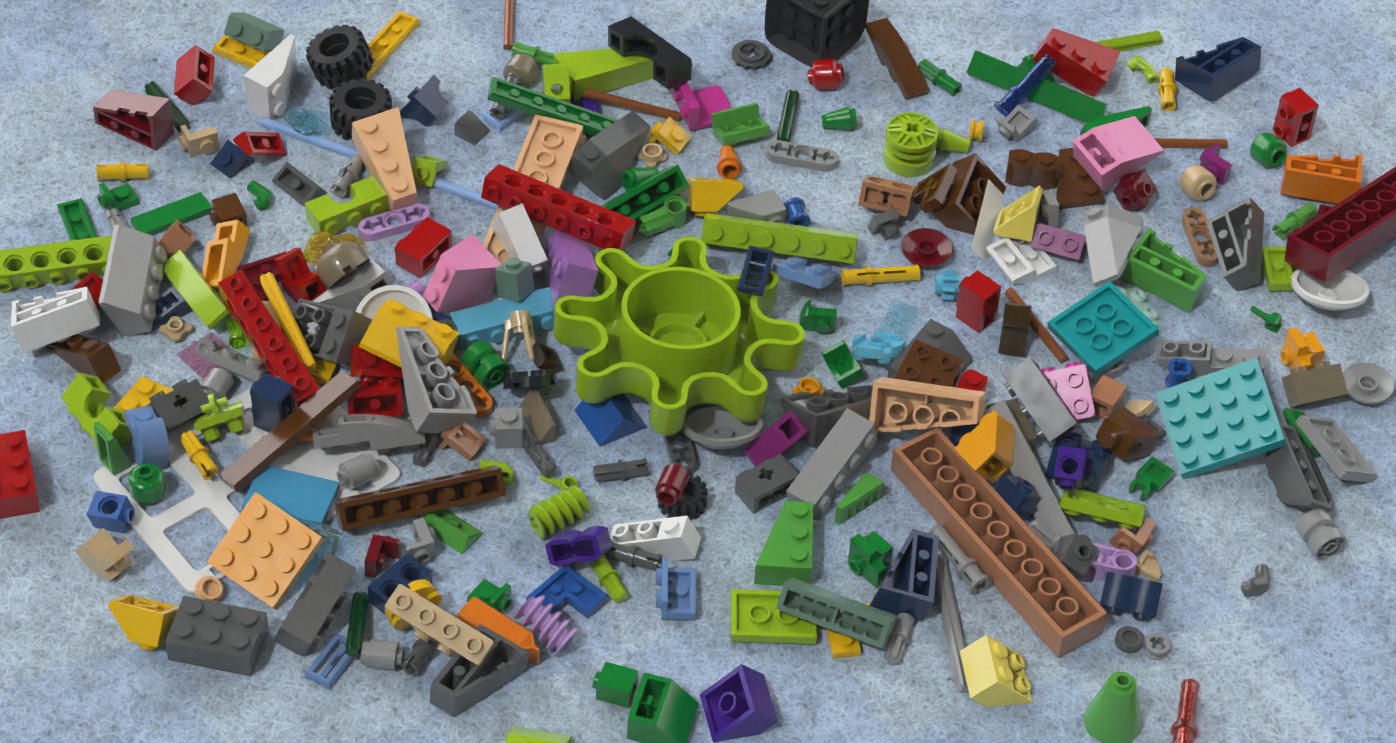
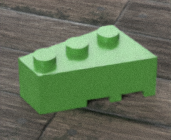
M785 501L755 565L754 584L783 586L784 582L792 577L810 584L812 573L813 502Z

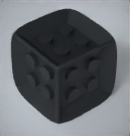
M766 0L764 23L766 39L779 50L811 68L816 60L829 58L838 60L860 40L864 33L869 0Z

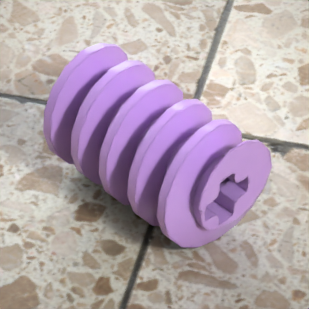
M544 595L537 598L532 596L518 609L514 618L518 619L524 616L521 623L523 627L533 624L530 629L533 635L541 632L538 641L543 643L549 640L546 646L548 651L557 648L554 654L555 657L572 641L577 628L574 627L567 630L569 620L566 619L559 622L558 619L561 612L558 611L551 614L550 611L553 604L550 603L543 606Z

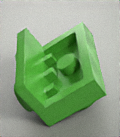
M757 103L711 114L713 135L724 146H736L742 141L760 140L762 136L770 135L769 125L760 118L759 105Z

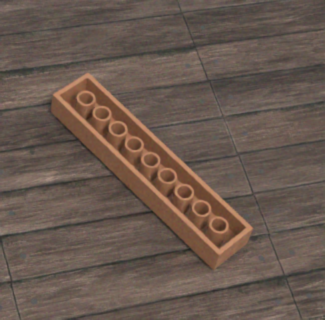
M938 427L893 449L891 471L937 523L944 525L945 529L969 558L977 560L979 569L984 575L990 576L994 587L1058 658L1103 633L1107 612L983 476L976 472L957 452L955 446Z

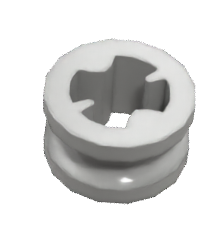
M1152 633L1145 639L1143 651L1150 659L1163 660L1169 654L1170 641L1161 633ZM1156 643L1162 645V648L1160 650L1158 647V650L1152 648V645L1156 646Z

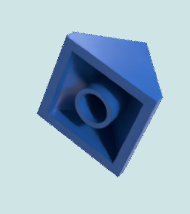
M624 394L612 396L596 404L586 403L582 400L574 409L599 447L647 428Z

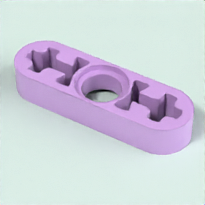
M413 204L365 218L359 223V236L365 241H375L410 231L426 217L430 218V210L424 204ZM393 220L401 222L398 226H391L388 223Z

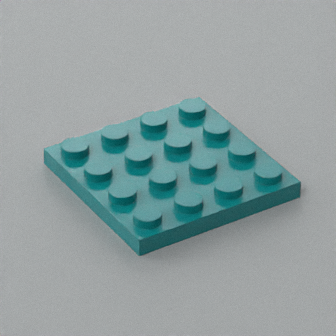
M1257 357L1155 392L1182 479L1191 478L1287 445Z

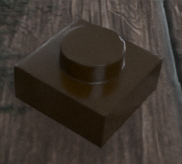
M539 342L533 345L534 363L540 370L554 369V374H557L563 369L555 349Z

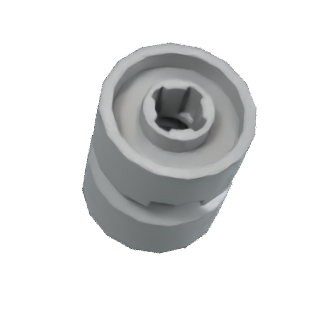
M1317 508L1309 511L1299 519L1296 524V530L1304 542L1308 543V548L1315 558L1320 561L1340 553L1346 546L1347 540L1339 527H1334V520L1324 509Z

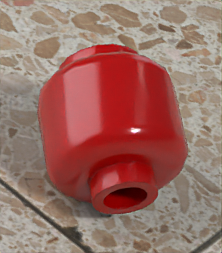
M834 58L814 61L812 69L808 70L809 84H814L815 89L818 91L838 89L841 83L844 82L842 63H838Z

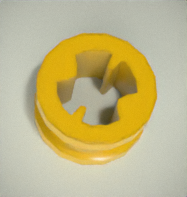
M971 119L970 141L977 139L978 142H981L984 120L975 122V119Z

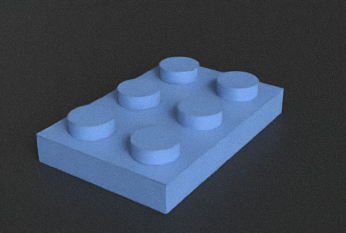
M799 256L787 258L772 266V270L776 271L779 277L818 289L835 283L838 272L831 271L832 266L817 263V265L807 264L808 259Z

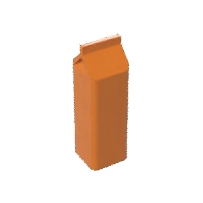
M475 596L458 612L457 618L474 629L479 624H482L527 650V663L534 662L537 665L540 664V651L534 644L533 632Z

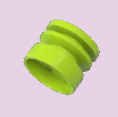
M915 112L901 113L889 120L886 127L883 160L890 171L904 177H918L932 169L935 162L939 134L938 127L934 121L923 114Z

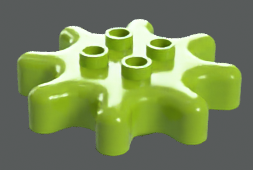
M685 236L676 240L670 259L659 265L647 266L639 264L619 249L607 248L601 250L595 257L598 274L594 288L599 296L583 297L573 295L561 297L555 304L553 326L554 336L560 344L591 350L583 354L577 362L576 392L581 400L586 403L596 404L618 394H631L641 397L650 405L649 420L652 429L664 436L680 432L685 423L686 411L692 406L699 404L721 406L743 422L758 420L765 409L768 387L767 379L759 371L788 372L796 369L802 360L805 331L795 322L772 319L766 316L776 305L779 276L776 271L770 270L763 297L737 291L741 273L725 275L711 269L706 263V244L699 238ZM749 269L750 271H755V272L763 273V271H758V270H754V269ZM747 275V278L761 281V278H756ZM745 282V285H749V286H753V287L759 288L758 285H754V284H750V283H746V282Z

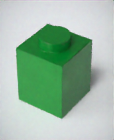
M605 661L602 671H597L593 679L592 688L596 689V699L629 708L638 687V670Z

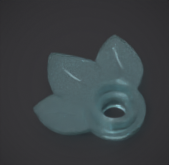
M292 107L285 114V122L302 135H324L330 133L333 127L322 121L326 113L321 111Z

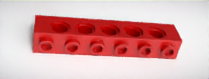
M500 164L495 166L484 178L481 198L506 209L523 203L530 219L602 249L615 248L623 251L632 240L636 223L634 219Z
M241 270L218 282L221 300L270 375L280 377L285 382L293 385L296 410L320 388Z

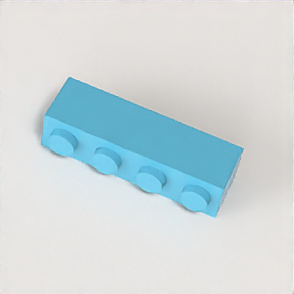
M550 287L532 292L521 302L501 299L450 313L451 321L455 323L457 331L460 332L457 340L460 351L466 350L473 343L481 340L488 341L489 343H502L505 332L504 321L510 320L509 313L513 311H530L534 332L542 329H553L554 312L552 309ZM511 330L510 338L516 336L524 337V334L515 335L513 330Z

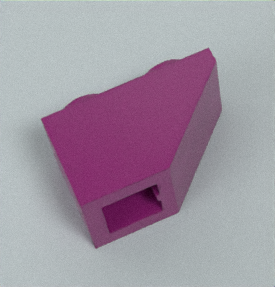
M790 410L742 451L756 467L764 460L781 454L807 433L808 430Z

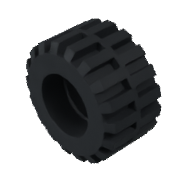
M343 24L342 26L336 25L333 28L324 29L322 33L315 35V39H311L309 42L310 46L306 48V59L317 81L322 86L326 85L328 89L340 87L341 83H348L352 79L360 80V78H365L368 75L367 72L371 71L373 55L360 29L357 30L355 26L349 27Z
M360 78V80H349L348 83L343 82L340 84V87H335L329 97L332 130H335L337 136L342 134V139L346 141L352 138V122L392 109L390 91L384 88L383 84L375 83V80L371 79L367 81L365 78Z

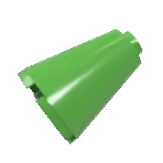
M1115 672L1103 684L1084 713V726L1090 736L1102 743H1131L1138 736L1142 721L1137 683L1133 676L1126 672Z

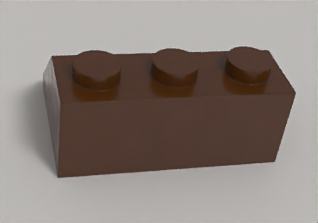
M976 153L953 162L952 165L957 169L953 178L954 184L946 194L947 200L940 209L935 208L933 210V214L946 228L971 235L975 234L988 179L1002 194L1006 188Z

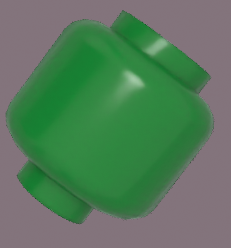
M1262 133L1253 140L1250 155L1263 167L1268 169L1276 168L1287 157V145L1272 133Z
M149 463L140 464L129 473V491L131 497L136 502L152 504L164 496L166 490L165 478L159 466Z

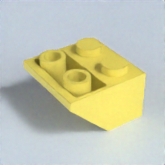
M988 635L960 651L971 699L985 707L1033 702L1030 693L1031 685L1024 668L1025 660L1019 652L1011 650L1002 642L996 641Z

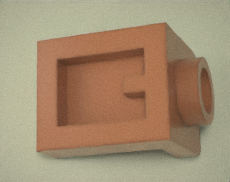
M463 422L441 433L440 437L443 438V441L438 448L443 450L446 445H449L466 460L470 461L486 438L469 424Z

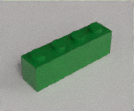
M675 165L661 170L601 206L631 219H636L665 202L667 198L679 194L690 186L679 165Z

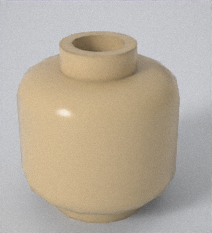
M1200 165L1188 167L1182 173L1179 181L1180 189L1192 200L1198 202L1210 198L1214 194L1217 185L1215 176Z

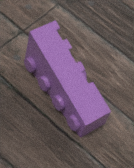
M554 229L553 235L548 236L545 245L548 255L553 312L557 300L561 297L573 295L590 297L598 274V268L587 242Z

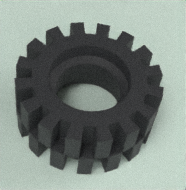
M688 472L690 479L684 492L689 493L693 498L689 501H678L671 506L658 501V508L661 509V513L663 515L668 513V518L688 516L690 521L691 516L694 519L699 518V513L703 514L705 512L708 495L706 483L704 481L701 482V477L697 475L693 478V473Z

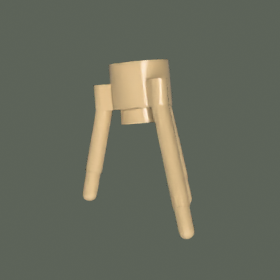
M530 311L510 312V320L504 321L505 332L501 357L506 361L510 332L513 330L515 335L524 334L529 359L533 361L535 358L533 345L537 340L533 330L532 319H530Z

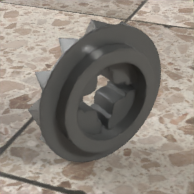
M745 40L733 47L732 59L735 60L736 66L742 65L744 70L747 67L755 70L757 66L763 68L765 63H769L770 50L762 42ZM754 51L755 56L748 58L747 56L752 54Z

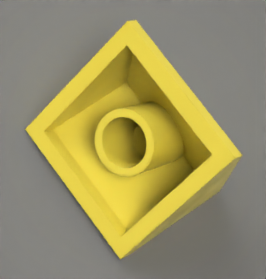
M1040 185L999 211L993 230L995 235L1032 242L1043 191Z

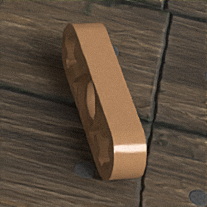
M1187 208L1183 212L1181 223L1195 259L1203 267H1214L1218 263V258L1206 223V215L1201 209ZM1201 235L1207 240L1199 241L1194 236ZM1205 248H1207L1208 256L1204 254Z

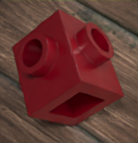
M1146 169L1122 176L1113 192L1124 210H1141L1149 204V200L1157 188Z

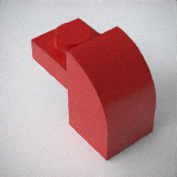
M295 247L274 259L283 278L280 283L284 291L296 303H298L299 298L313 301L327 291L318 273L310 271L301 248Z

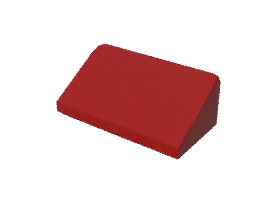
M243 131L233 138V142L249 156L283 157L287 155L279 133Z

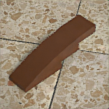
M884 18L865 23L864 26L882 66L886 65L891 79L894 83H898L905 100L928 94L929 89L920 69L889 19Z

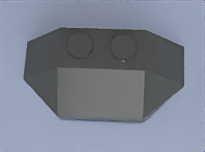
M1279 422L1287 445L1266 452L1264 458L1268 469V476L1273 481L1277 490V497L1284 504L1309 510L1320 508L1329 512L1334 501L1316 460L1306 444L1299 438L1297 429Z

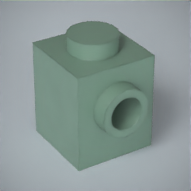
M509 258L495 269L498 297L521 302L535 291L532 264L530 262L521 261L518 258Z

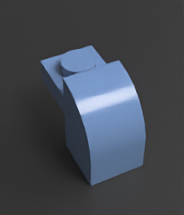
M151 405L125 410L124 419L133 436L131 453L137 465L149 463L160 468L167 467L169 442L162 417L157 418Z

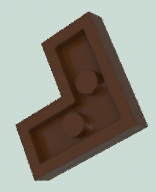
M950 163L918 182L913 202L920 205L919 208L924 213H928L935 208L940 209L947 200L946 194L954 184L953 178L957 169Z

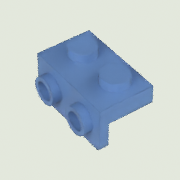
M662 558V568H656V585H661V591H656V608H661V619L695 620L696 568L668 567V558Z

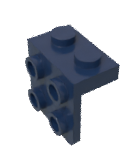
M1069 432L1054 444L1045 475L1054 479L1059 445L1087 449V464L1083 488L1097 493L1105 466L1113 452L1108 448L1102 447L1098 440L1089 441L1083 439L1082 435ZM1067 466L1063 471L1067 474H1072L1077 471V468Z

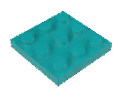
M1111 281L1105 283L1047 322L1048 329L1083 364H1086L1096 377L1159 335V328Z

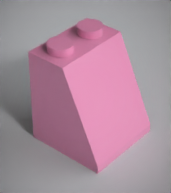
M470 235L441 254L422 297L436 312L459 311L486 304L496 284L495 269L501 263L474 235Z

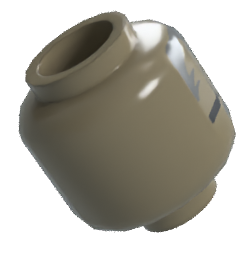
M516 54L512 56L503 69V77L506 80L508 74H516L521 79L519 86L529 88L537 77L539 68L531 56Z

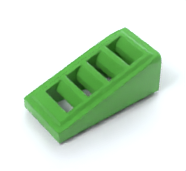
M99 421L94 423L99 460L114 476L130 468V460L114 436Z
M866 472L836 506L835 523L839 525L882 498L884 482Z

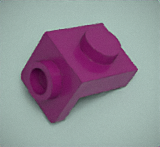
M1216 143L1210 149H1205L1199 160L1201 161L1200 166L1210 171L1215 176L1216 181L1223 186L1229 180L1232 164L1219 157L1221 145Z

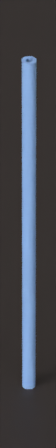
M263 117L261 120L262 127L351 158L352 155L359 154L357 149L267 117ZM435 178V184L432 186L496 210L499 206L482 199L481 193L439 178Z

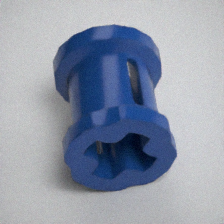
M798 197L788 199L784 203L787 209L786 215L789 218L788 223L808 227L811 222L809 215L805 213L803 199Z
M1174 358L1169 362V374L1165 378V384L1168 388L1188 381L1187 377L1192 371V365L1188 360Z

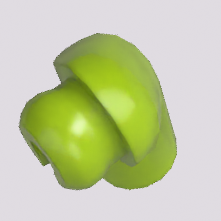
M1133 56V59L1127 62L1132 72H1136L1138 69L1142 71L1148 84L1159 81L1154 67L1140 56Z
M485 459L480 460L479 468L492 465L501 468L504 486L514 482L515 474L507 463Z

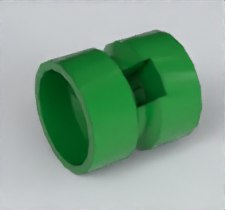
M485 340L473 343L462 356L461 363L485 390H491L503 384L505 373L511 372L508 363Z

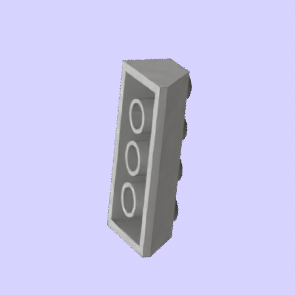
M118 224L114 225L99 305L121 336H131L152 330L153 320L156 317L155 302L159 299L160 281L163 279V265L167 256L165 248L160 246L154 236Z

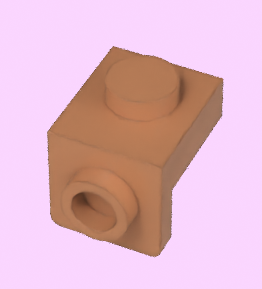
M1146 517L1141 527H1137L1133 533L1125 527H1121L1111 537L1109 543L1117 549L1128 550L1135 555L1141 548L1145 549L1152 541L1154 535L1151 534V531L1156 523Z

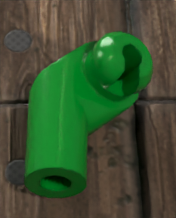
M252 180L247 186V191L256 196V200H253L254 205L258 210L268 209L271 206L272 192L255 180Z

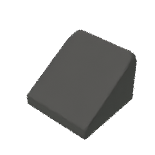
M470 110L462 115L454 125L455 136L474 146L490 132L487 126Z

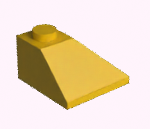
M686 177L690 186L687 188L688 209L695 211V216H705L706 213L718 212L743 189L744 183L736 179Z
M131 594L110 600L108 605L129 641L139 643L138 647L145 650H156V648L166 644L165 640L179 608L176 605Z

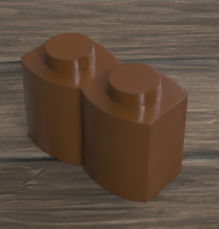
M1023 149L1009 150L1005 183L1018 187L1030 185L1036 188L1040 185L1043 190L1055 189L1059 156L1048 152L1034 154Z

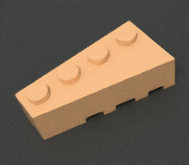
M399 107L352 122V141L369 174L374 176L388 194V210L392 211L416 204L417 192Z
M880 377L873 382L869 420L875 423L876 434L977 424L984 416L986 392Z

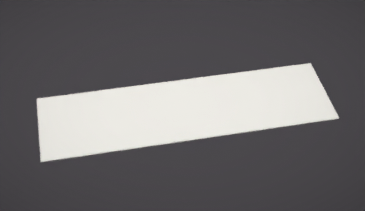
M989 179L971 249L986 264L989 258L986 247L993 243L995 235L993 230L1004 200V195Z

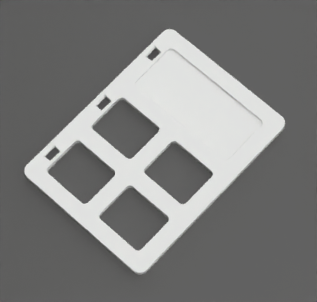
M249 389L228 400V405L220 407L221 409L242 401L245 427L243 430L234 432V434L248 449L268 433L254 426ZM339 405L311 430L339 426L338 415L348 414ZM195 418L167 433L169 442L168 463L194 492L193 496L156 516H148L120 483L122 478L128 476L130 471L138 466L131 452L126 455L131 463L130 468L114 476L104 466L98 469L93 476L95 484L102 492L126 495L135 509V517L130 526L181 587L190 594H195V585L202 577L213 576L221 581L227 578V576L223 573L214 576L211 570L215 567L210 564L200 570L193 569L164 535V532L203 510H209L228 532L240 515L238 510L228 500V497L236 493V491L222 480L213 482L211 479H203L196 465L189 461V454L180 442L181 435L184 432L193 431L197 438L202 436L201 431H196L194 427ZM225 421L217 425L218 427L221 425H227V422ZM313 441L299 442L292 445L269 465L338 481L337 471H339L340 464L362 454H372L379 464L380 473L375 476V479L369 481L373 488L364 493L385 489L396 483L400 478L399 469L384 453L377 452V450L371 451L369 441L354 447L348 444L339 445L337 448L328 451L321 450V448L314 449ZM252 479L247 485H245L243 488H245V487L251 485L253 479ZM366 483L353 489H348L340 484V489L335 499L358 495L359 491L357 488ZM334 503L326 521L336 516Z

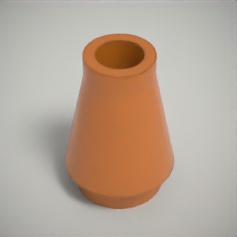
M725 145L720 149L717 172L724 179H735L741 172L742 165L735 154L734 148L730 145Z

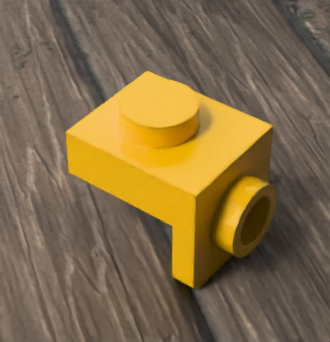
M669 116L663 123L658 121L650 129L649 132L652 135L647 142L653 143L657 139L669 151L677 155L691 138V135Z

